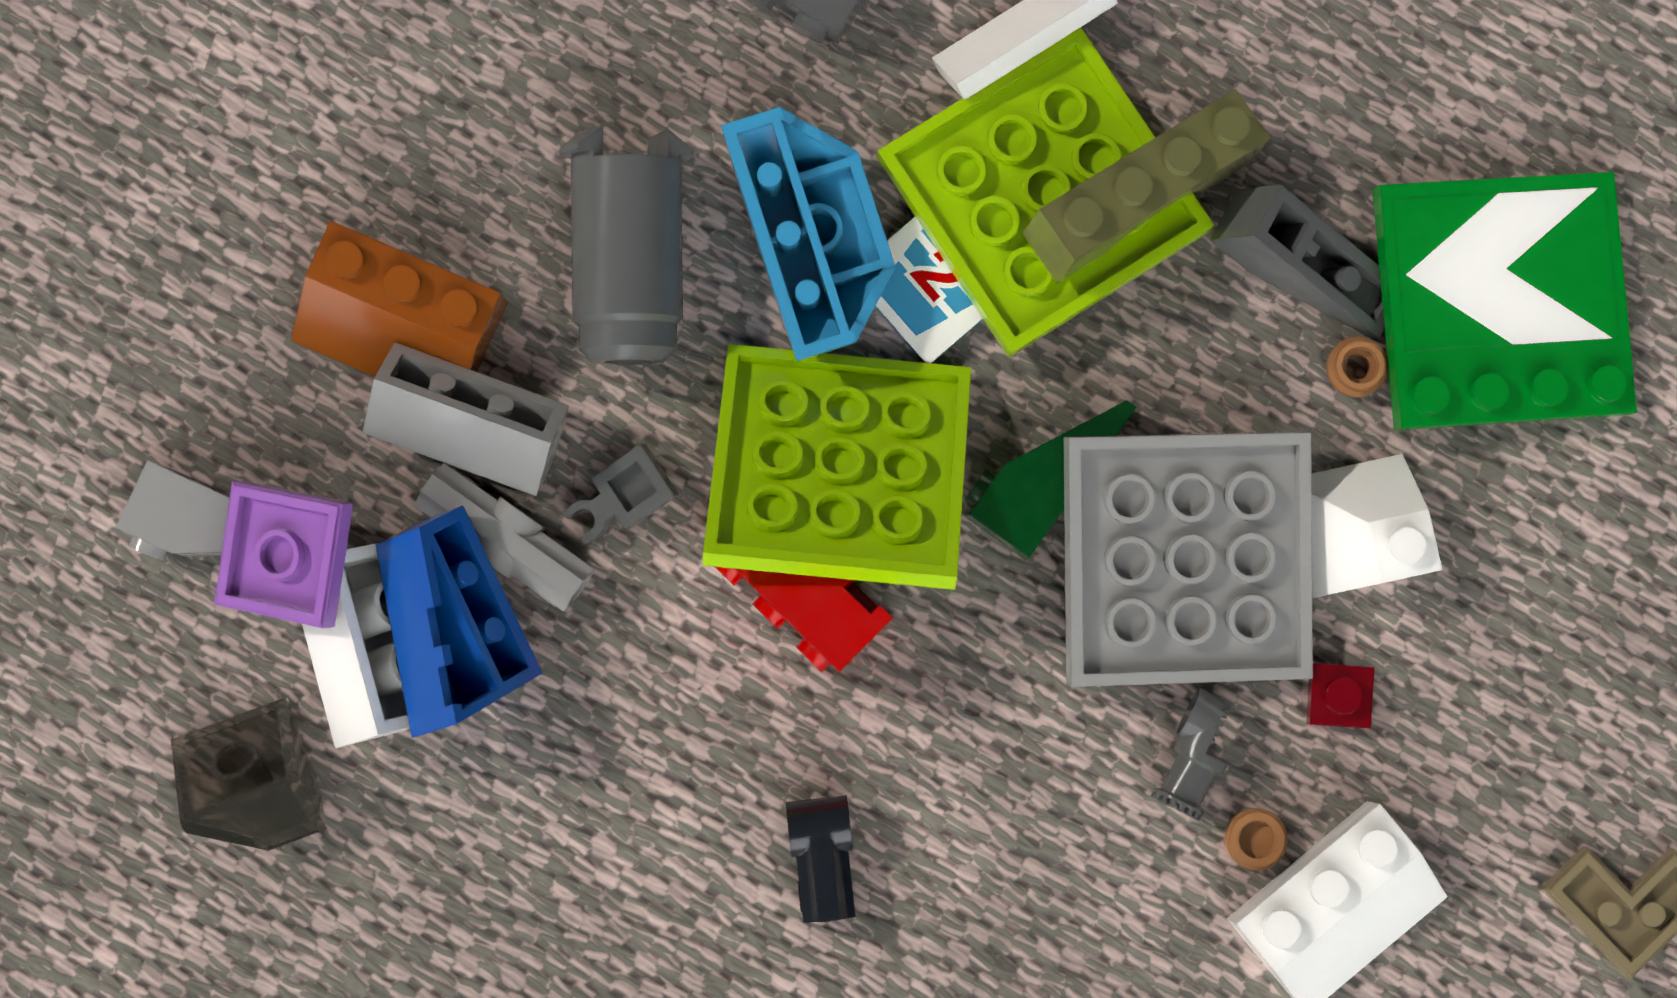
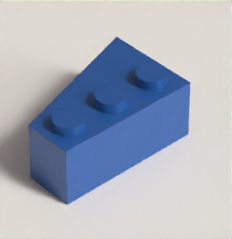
M463 505L423 520L376 544L412 738L456 725L543 673Z

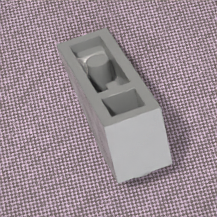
M147 460L116 528L132 535L129 547L160 561H163L167 552L181 556L221 555L230 496L163 465Z

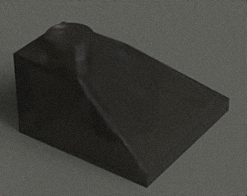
M287 697L171 739L180 825L185 833L269 851L327 829L321 791Z

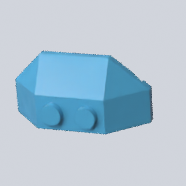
M782 107L721 125L744 205L796 361L798 362L856 343L896 268L858 151L797 118L796 115Z

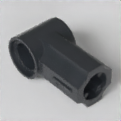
M847 795L786 802L791 857H796L799 879L797 883L803 923L829 922L856 917L849 851H853Z

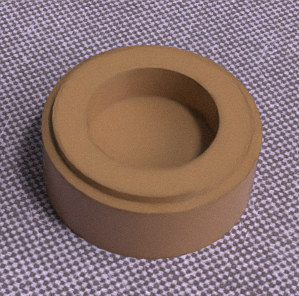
M1260 808L1242 810L1230 819L1225 828L1224 845L1228 855L1235 863L1246 869L1259 871L1271 868L1282 859L1287 849L1288 836L1286 828L1282 821L1270 811Z

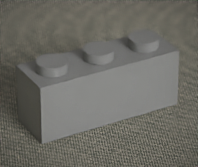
M395 342L373 380L362 433L537 496L554 460L569 405Z

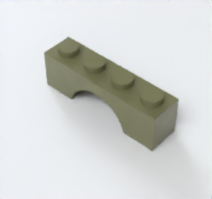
M1234 89L1040 208L1024 230L1023 235L1056 283H1059L1104 255L1126 235L1166 207L1194 192L1201 191L1203 193L1248 165L1271 138L1237 89Z

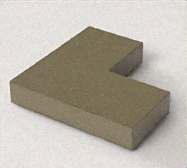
M1583 846L1540 888L1627 979L1631 980L1677 935V851L1675 849L1669 848L1639 879L1627 888L1588 847Z

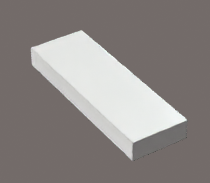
M1023 0L933 56L932 59L941 76L963 99H967L1114 7L1118 2L1117 0Z

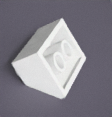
M376 544L346 549L335 627L319 628L302 624L335 748L410 729Z
M1366 801L1231 914L1227 920L1291 998H1328L1448 896L1421 852L1383 806L1379 803Z

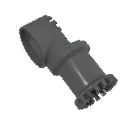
M1201 687L1196 691L1186 709L1191 712L1190 716L1184 714L1177 728L1176 737L1179 739L1174 747L1177 757L1162 787L1154 788L1151 794L1152 798L1172 808L1177 803L1179 805L1176 810L1198 821L1201 820L1204 812L1200 806L1216 774H1223L1227 767L1226 764L1206 753L1211 748V744L1213 745L1215 742L1214 736L1218 737L1220 733L1218 731L1219 726L1223 727L1224 722L1219 719L1220 717L1227 718L1228 713L1224 712V710H1230L1231 702Z

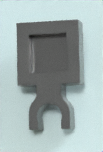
M639 444L591 478L600 495L593 500H579L562 512L567 519L575 518L584 510H588L593 514L595 519L593 528L579 537L584 545H590L607 533L610 523L614 518L618 519L624 529H631L673 500L679 493L647 445Z

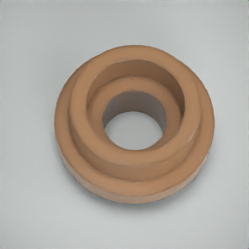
M1355 336L1344 339L1329 353L1326 362L1327 377L1331 385L1339 393L1352 398L1366 397L1376 392L1384 384L1388 374L1387 356L1379 344L1369 338ZM1350 357H1359L1366 363L1367 372L1363 378L1356 379L1347 373L1346 363Z

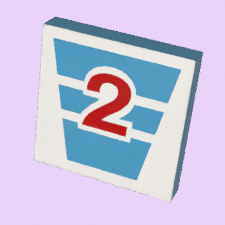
M914 217L887 240L896 268L875 308L923 363L933 364L977 326L983 318L916 217Z

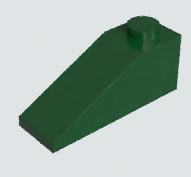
M1126 400L1004 464L996 477L985 470L964 499L974 506L966 519L1019 557L1027 560L1064 510V437L1117 436L1137 407Z

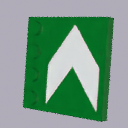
M1614 172L1386 184L1372 189L1394 431L1609 417L1637 413Z

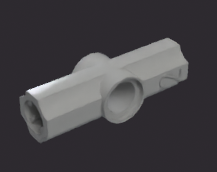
M443 463L423 486L414 506L429 517H434L463 505L492 567L508 578L513 575L552 606L566 612L588 584L595 569L543 533L545 529L543 526L525 515L502 497L498 500L456 468Z

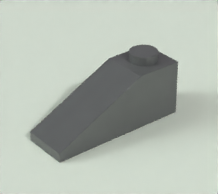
M1281 184L1236 190L1210 241L1252 275L1371 339L1380 338L1385 326L1379 265Z

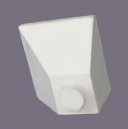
M1403 454L1311 474L1312 598L1443 570L1429 509Z

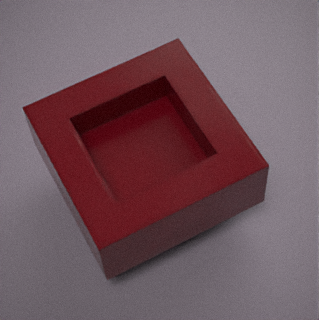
M1313 663V679H1309L1306 724L1371 729L1374 667Z

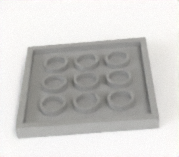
M1310 432L1064 437L1067 685L1071 687L1313 679Z

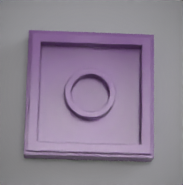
M232 481L214 605L319 628L335 627L353 503L246 481Z

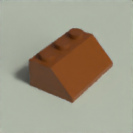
M330 220L305 275L291 341L373 377L376 376L395 342L478 372L508 302L501 293Z

